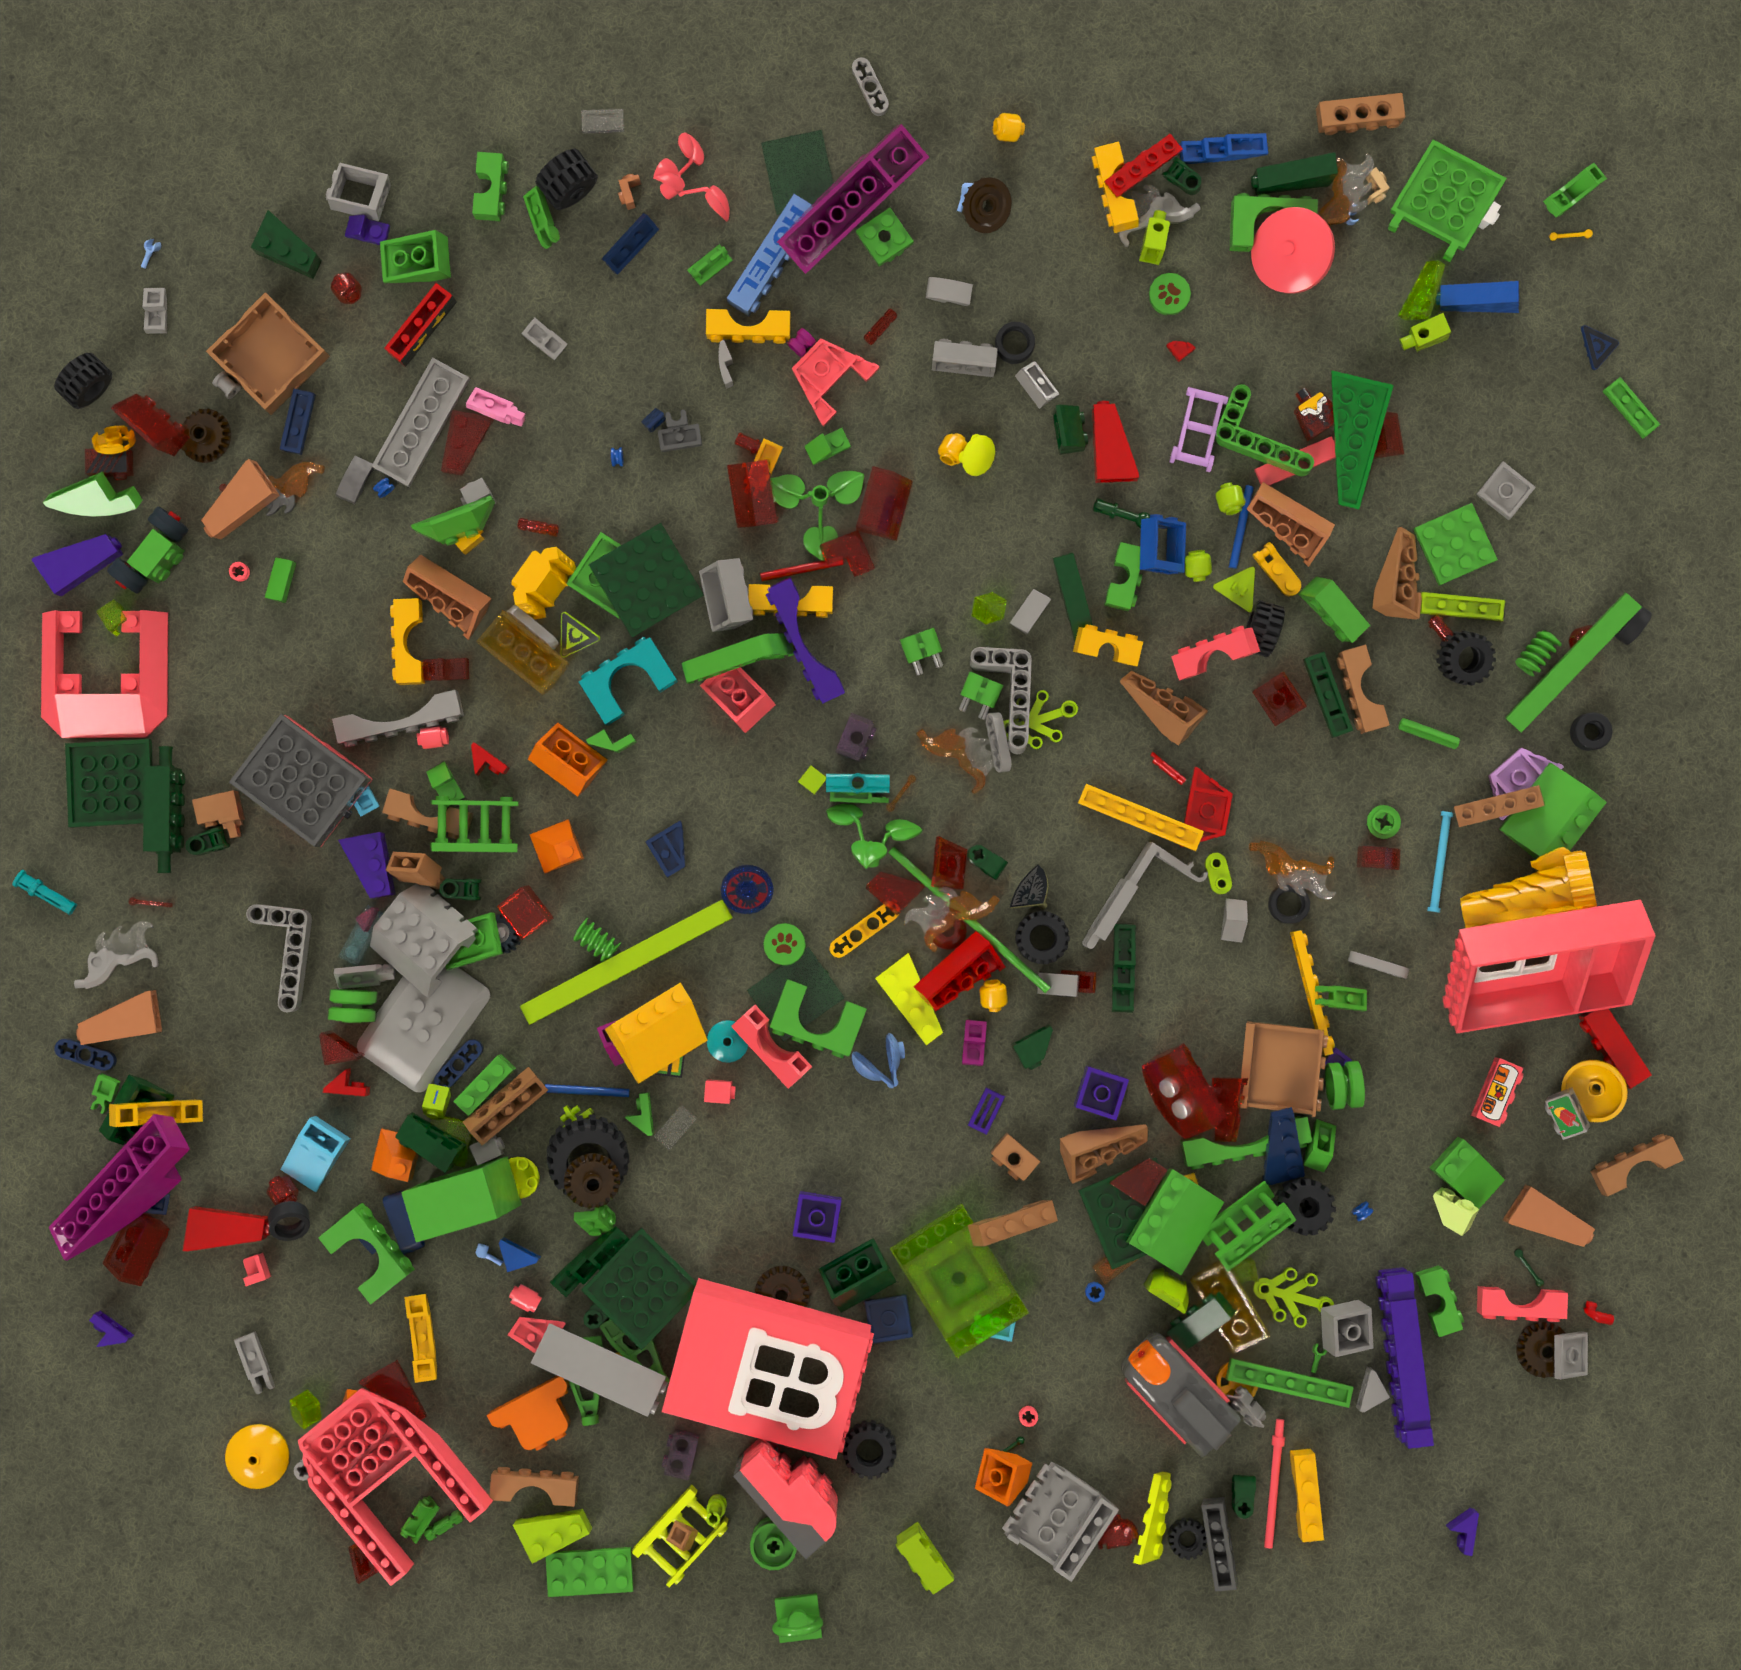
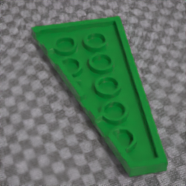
M1331 370L1338 504L1359 509L1394 385Z

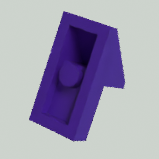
M366 215L349 216L345 237L380 245L381 241L387 240L390 225L369 220Z
M101 1310L94 1313L89 1320L93 1323V1327L96 1330L106 1333L96 1347L125 1343L134 1337L131 1332Z
M1474 1508L1467 1509L1446 1524L1449 1530L1462 1532L1458 1534L1457 1547H1459V1550L1464 1555L1473 1556L1479 1513Z

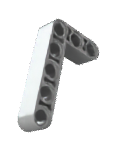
M977 647L971 652L970 666L973 670L1011 673L1008 747L1013 754H1021L1026 750L1029 735L1031 655L1023 649ZM976 656H982L985 659V661L982 663H978L974 660V658ZM997 657H1002L1005 659L1006 662L1003 664H999L995 661V659ZM1018 658H1023L1026 660L1027 663L1025 665H1019L1016 662V660ZM1022 678L1026 684L1018 685L1015 680ZM1021 698L1025 701V704L1017 705L1014 700ZM1017 718L1022 719L1024 725L1017 726L1013 720ZM1020 739L1023 741V745L1016 746L1012 741Z
M252 905L246 912L250 922L287 927L278 1007L283 1012L297 1011L302 1003L312 916L304 909ZM258 908L262 910L263 914L259 920L255 917V911ZM278 911H281L284 916L281 922H278L275 918ZM299 913H302L305 919L301 925L296 921ZM296 934H299L302 938L300 945L294 943V936ZM294 955L299 958L297 966H293L291 963V958ZM291 976L296 978L297 983L295 987H291L288 983ZM288 997H291L294 1001L292 1008H288L286 1005Z

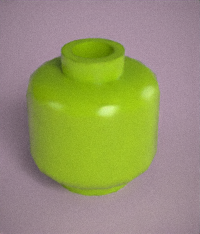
M1232 482L1221 485V489L1215 494L1219 510L1226 513V515L1241 512L1242 507L1245 505L1242 488L1238 485H1233Z
M1205 550L1188 552V555L1185 557V575L1193 578L1194 582L1206 580V576L1212 573L1211 556L1205 553Z

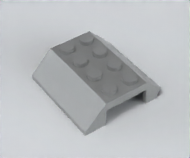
M415 884L399 893L373 926L370 947L427 998H430L442 983L437 977L461 946L467 948L471 946L476 939L474 935L478 929L468 920L463 921L464 916L453 907L449 908L450 904L438 894L435 895V891L429 886Z
M1051 1462L1049 1465H1043L1037 1474L1040 1480L1032 1482L1025 1493L1028 1498L1020 1500L1013 1511L1016 1516L1010 1515L1002 1529L1005 1531L1004 1534L1008 1539L1017 1545L1021 1543L1053 1565V1570L1072 1582L1119 1509L1092 1486L1064 1467Z

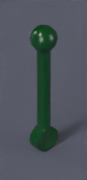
M1516 1249L1514 1255L1520 1258L1535 1279L1536 1286L1543 1287L1544 1281L1538 1278L1523 1257V1251Z
M1019 1436L1013 1444L1003 1451L1009 1452L1017 1445L1024 1444L1025 1439Z

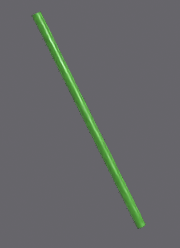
M893 847L888 852L969 926L989 941L999 953L1044 993L1051 988L900 851Z

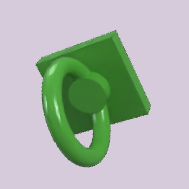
M817 1593L775 1598L777 1621L773 1624L772 1631L779 1636L780 1643L822 1638L821 1628L823 1620L819 1613Z

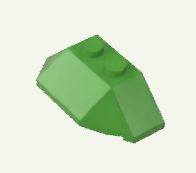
M489 495L414 523L411 527L416 533L443 545L447 544V546L459 542L458 539L465 536L466 538L474 537L479 534L478 531L483 530L495 501Z

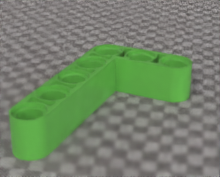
M1237 385L1231 393L1216 430L1215 441L1217 444L1297 476L1303 477L1308 475L1314 466V459L1310 454L1239 427L1248 405L1251 391L1246 385ZM1243 393L1246 399L1238 400L1235 394ZM1235 412L1238 418L1230 419L1227 414ZM1227 431L1230 437L1224 439L1220 436V432ZM1245 438L1249 440L1250 445L1242 446L1239 440ZM1266 446L1270 452L1263 454L1259 451V447ZM1281 453L1287 454L1289 460L1282 461L1278 455ZM1299 461H1305V462H1307L1309 468H1307V469H1302V468H1300L1299 465H1298V462H1299Z
M784 633L763 634L681 664L686 683L691 684L695 680L699 682L763 659H782L785 655H788V657L794 655V647L792 643L789 644Z

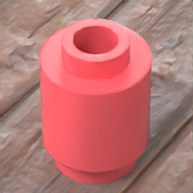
M441 726L421 728L420 733H417L418 745H422L423 749L444 747L445 744H449L447 728H442Z
M520 1284L519 1288L514 1286L509 1295V1298L512 1299L511 1304L526 1312L531 1311L533 1313L542 1297L538 1296L537 1292Z

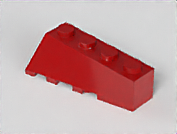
M975 931L913 987L920 997L937 1011L958 998V993L963 990H971L974 988V983L981 979L985 981L991 977L992 972L997 969L1001 971L1006 967L991 943Z

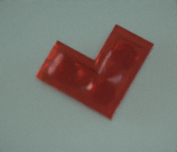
M858 530L819 546L827 565L846 558L854 577L875 568Z

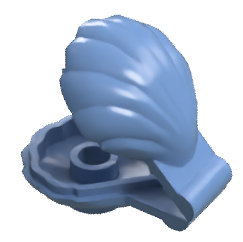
M888 1033L886 1035V1052L891 1080L859 1052H853L851 1058L855 1069L860 1075L872 1081L882 1080L889 1088H894L898 1085L896 1071L899 1067L900 1059L905 1058L903 1041L897 1042V1039L891 1033Z

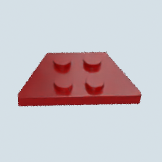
M1194 767L1184 824L1204 831L1200 842L1226 834L1233 794L1219 785L1213 778L1203 773L1201 769Z

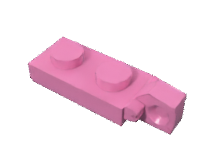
M477 387L473 390L466 403L467 408L506 424L512 423L522 427L525 421V413L518 411L513 402Z

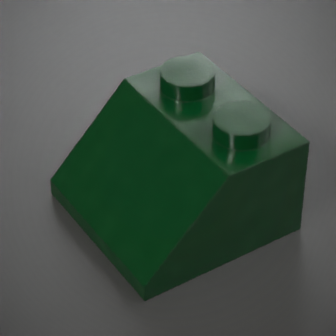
M1056 405L1052 415L1059 455L1084 451L1085 445H1088L1087 432L1083 433L1082 424H1085L1084 413L1080 412L1079 406Z
M1047 1024L1011 1044L1025 1069L1033 1070L1041 1065L1040 1061L1045 1058L1053 1031L1050 1025Z

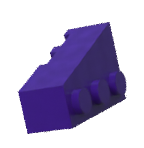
M377 832L338 840L370 898L376 899L396 895L393 876L386 871L389 863V854L385 833Z

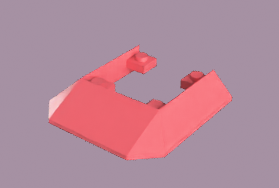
M54 610L42 613L41 718L61 738H147L167 718L168 613L147 610L122 611L121 632L140 633L139 674H121V694H82V675L63 674L64 633H82L83 612Z

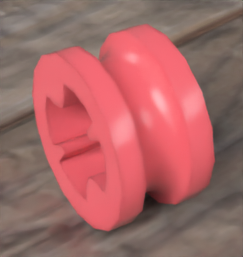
M235 562L229 568V575L232 579L243 582L249 578L250 570L244 563ZM241 567H243L244 569H242V571L244 572V574L242 576L238 575L236 577L235 575L237 573L234 572L235 569H240Z
M1025 1406L1020 1410L1019 1419L1022 1425L1031 1427L1037 1423L1038 1414L1035 1408ZM1026 1411H1030L1034 1415V1419L1031 1418L1032 1421L1027 1422L1026 1418H1022L1023 1414L1026 1415Z

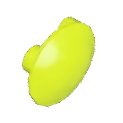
M974 434L971 437L964 451L959 454V461L963 464L966 473L972 476H979L991 467L995 457L993 441L985 435Z
M525 1157L511 1158L509 1163L520 1199L529 1197L536 1191L539 1185L540 1175L538 1168L531 1160Z

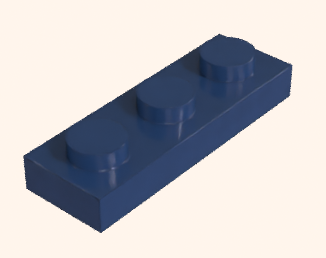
M643 213L603 256L602 260L618 275L656 234L659 228L648 215Z
M293 388L280 445L281 451L302 455L315 401V393Z

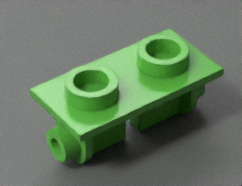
M719 244L687 271L701 286L733 260L727 254L728 251L725 247Z
M431 1496L424 1497L418 1501L419 1503L412 1512L415 1517H409L404 1526L401 1527V1536L404 1538L409 1536L415 1544H417L440 1509Z

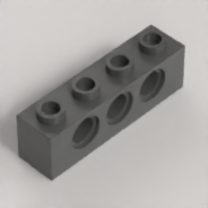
M1225 1497L1203 1499L1201 1506L1215 1592L1237 1590L1238 1577Z

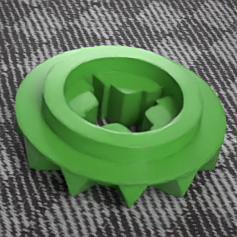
M1381 805L1373 808L1368 814L1366 825L1370 833L1376 836V838L1387 839L1393 837L1398 832L1401 819L1394 808ZM1386 815V821L1389 822L1391 826L1385 825L1383 826V828H1381V823H1379L1375 819H1383V817Z

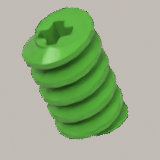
M1545 630L1536 633V638L1531 640V645L1526 646V651L1521 652V658H1517L1515 663L1525 673L1533 677V671L1541 672V669L1538 667L1539 664L1546 666L1543 658L1549 660L1552 658L1548 652H1557L1553 646L1557 645L1560 647L1562 643L1553 634Z
M586 918L577 929L573 940L577 942L582 939L580 946L584 947L588 944L587 951L591 952L595 949L594 956L597 957L602 954L600 961L604 962L613 956L621 943L613 945L615 938L607 940L608 933L600 935L602 928L599 927L593 930L595 923L592 922L587 925L588 918Z

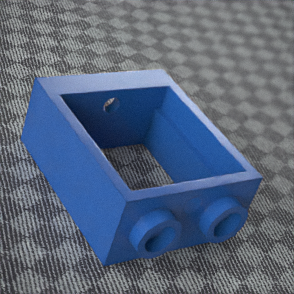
M1152 514L1150 518L1141 519L1140 570L1168 575L1185 572V522H1180L1175 517L1164 519L1163 515ZM1158 528L1167 529L1166 561L1157 560Z

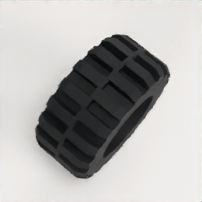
M583 1115L576 1116L577 1120L575 1121L571 1119L565 1121V1126H559L555 1130L556 1135H551L546 1152L549 1175L551 1180H554V1185L557 1189H563V1194L566 1196L568 1195L564 1188V1176L569 1166L568 1156L575 1147L584 1143H596L603 1146L608 1152V1158L618 1168L620 1185L624 1181L623 1175H627L629 1169V1153L623 1133L618 1131L617 1126L613 1122L609 1124L604 1117H600L598 1120L595 1115H589L588 1118H583ZM590 1179L587 1182V1185L595 1186L598 1183V1181L596 1179Z

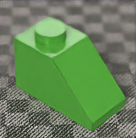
M1316 1119L1311 1133L1313 1142L1307 1145L1304 1166L1324 1173L1333 1158L1336 1134L1335 1125Z

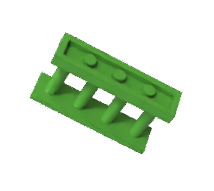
M436 796V800H431V804L438 805V834L435 842H430V851L517 852L518 844L512 843V839H510L511 806H518V801H513V797H500V801L449 800V796ZM447 805H459V838H457V842H448V838H446ZM468 805H481L480 839H478V843H470V839H467ZM489 805L502 806V837L499 839V843H491V839H489Z
M1265 1181L1217 1215L1202 1239L1207 1247L1212 1243L1216 1245L1219 1251L1215 1255L1227 1271L1231 1270L1296 1221V1218L1284 1202L1277 1207L1271 1200L1275 1195ZM1265 1205L1270 1210V1213L1260 1219L1254 1212ZM1248 1217L1254 1225L1243 1232L1237 1224ZM1231 1230L1236 1238L1226 1245L1220 1237Z

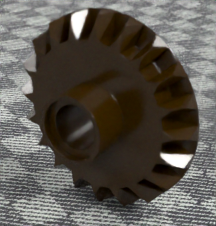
M987 177L974 181V184L968 187V192L964 195L965 199L962 203V213L969 227L980 233H991L1001 228L1007 221L1012 206L1011 195L1007 186L999 179Z
M209 408L199 409L192 412L190 416L185 417V422L181 424L182 431L178 432L182 435V438L178 441L182 443L181 449L186 453V456L200 463L213 462L223 456L231 441V428L227 419L221 413ZM204 431V436L200 438L201 433Z
M595 1153L582 1155L576 1158L565 1172V1191L573 1203L578 1204L580 1207L591 1209L607 1205L609 1201L614 1199L619 1190L620 1174L618 1168L612 1160L604 1155ZM590 1179H596L598 1181V1183L595 1186L587 1185V1182Z
M776 1266L770 1268L760 1276L755 1287L756 1294L807 1307L810 1290L805 1277L792 1267ZM778 1290H785L788 1297L781 1300L777 1298L776 1292Z
M1537 1322L1528 1326L1520 1334L1516 1345L1517 1358L1521 1366L1528 1373L1536 1377H1554V1335L1566 1334L1564 1330L1549 1322ZM1549 1346V1353L1543 1356V1348Z

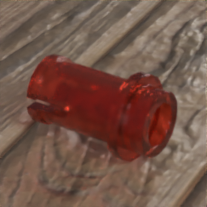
M740 432L735 440V445L751 451V454L754 455L758 453L761 442L760 439L755 440Z
M1437 614L1428 621L1430 624L1429 628H1433L1444 642L1446 640L1445 637L1448 635L1452 636L1453 632L1442 620L1443 617Z

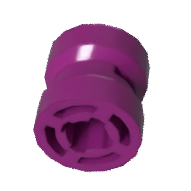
M800 328L797 331V336L791 338L787 344L799 357H803L806 354V349L812 347L816 340L804 328Z

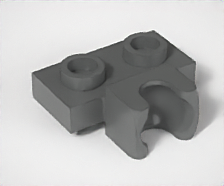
M681 410V418L677 421L672 419L669 412L665 413L668 429L657 430L661 453L703 446L699 424H688L686 410Z

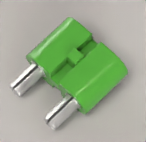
M934 627L900 639L907 662L913 663L917 675L923 674L919 660L932 655L936 668L943 666L939 652H942V648Z
M970 671L960 694L964 698L959 710L962 711L963 708V712H965L970 699L983 704L978 717L980 719L982 717V720H985L989 708L995 707L1004 685Z

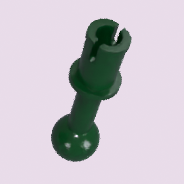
M1097 498L1093 505L1094 512L1108 515L1110 519L1118 516L1136 522L1139 528H1141V519L1150 518V514L1147 512L1136 514L1118 508V503L1116 502L1112 504Z

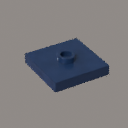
M906 1294L864 1301L867 1321L871 1325L870 1332L874 1333L872 1344L913 1337Z

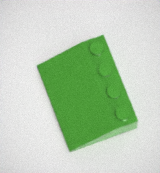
M1548 763L1531 786L1540 785L1545 806L1511 814L1499 828L1500 831L1534 859H1538L1540 856L1559 847H1565L1570 851L1607 803L1593 790L1552 763Z
M1169 1168L1126 1242L1179 1275H1182L1224 1201L1182 1174Z

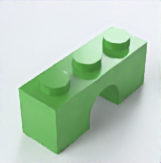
M477 152L476 174L479 179L490 180L492 184L487 192L474 193L472 214L476 220L500 221L501 215L505 214V202H502L503 194L506 195L507 191L504 174H508V161H505L501 153Z
M1120 542L1114 566L1125 569L1128 579L1124 584H1109L1104 606L1129 611L1131 607H1135L1137 595L1134 594L1135 588L1140 586L1142 575L1139 574L1140 547Z
M502 1054L497 1055L453 1102L470 1116L516 1068Z
M1438 1265L1414 1273L1421 1294L1424 1296L1438 1294L1441 1299L1440 1307L1436 1311L1428 1313L1434 1334L1442 1337L1463 1330L1461 1323L1464 1322L1460 1310L1457 1311L1455 1303L1457 1298L1455 1292L1450 1290L1448 1282L1451 1280L1448 1271Z

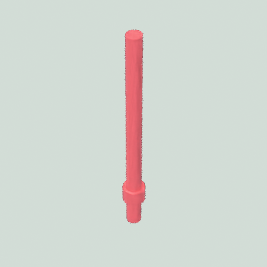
M1276 1419L1275 1435H1272L1273 1457L1265 1548H1273L1281 1454L1282 1447L1285 1445V1437L1283 1436L1285 1420Z

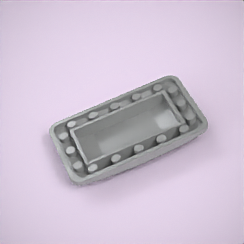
M459 967L452 970L443 968L437 976L442 983L430 998H427L403 976L377 1012L375 1022H370L358 1040L357 1049L361 1055L415 1092H423L428 1088V1084L432 1083L437 1073L442 1069L490 999L489 989Z

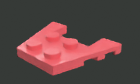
M820 338L794 365L792 371L817 418L824 427L837 414L822 399L833 385L850 368L867 382L880 367Z

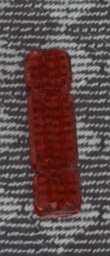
M888 309L884 313V317L882 316L871 328V332L868 331L865 334L864 340L868 344L873 345L877 337H880L890 326V322L897 318L896 312Z
M519 518L518 529L527 531L528 529L530 532L545 535L548 533L550 536L555 537L558 535L559 526L550 523L548 525L546 522L529 521L525 518Z

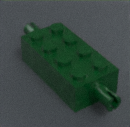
M159 746V765L144 766L143 851L158 854L157 873H171V854L181 853V848L184 847V836H181V827H184L185 818L184 815H181L182 806L185 804V796L182 794L185 774L182 773V769L175 768L172 765V746Z

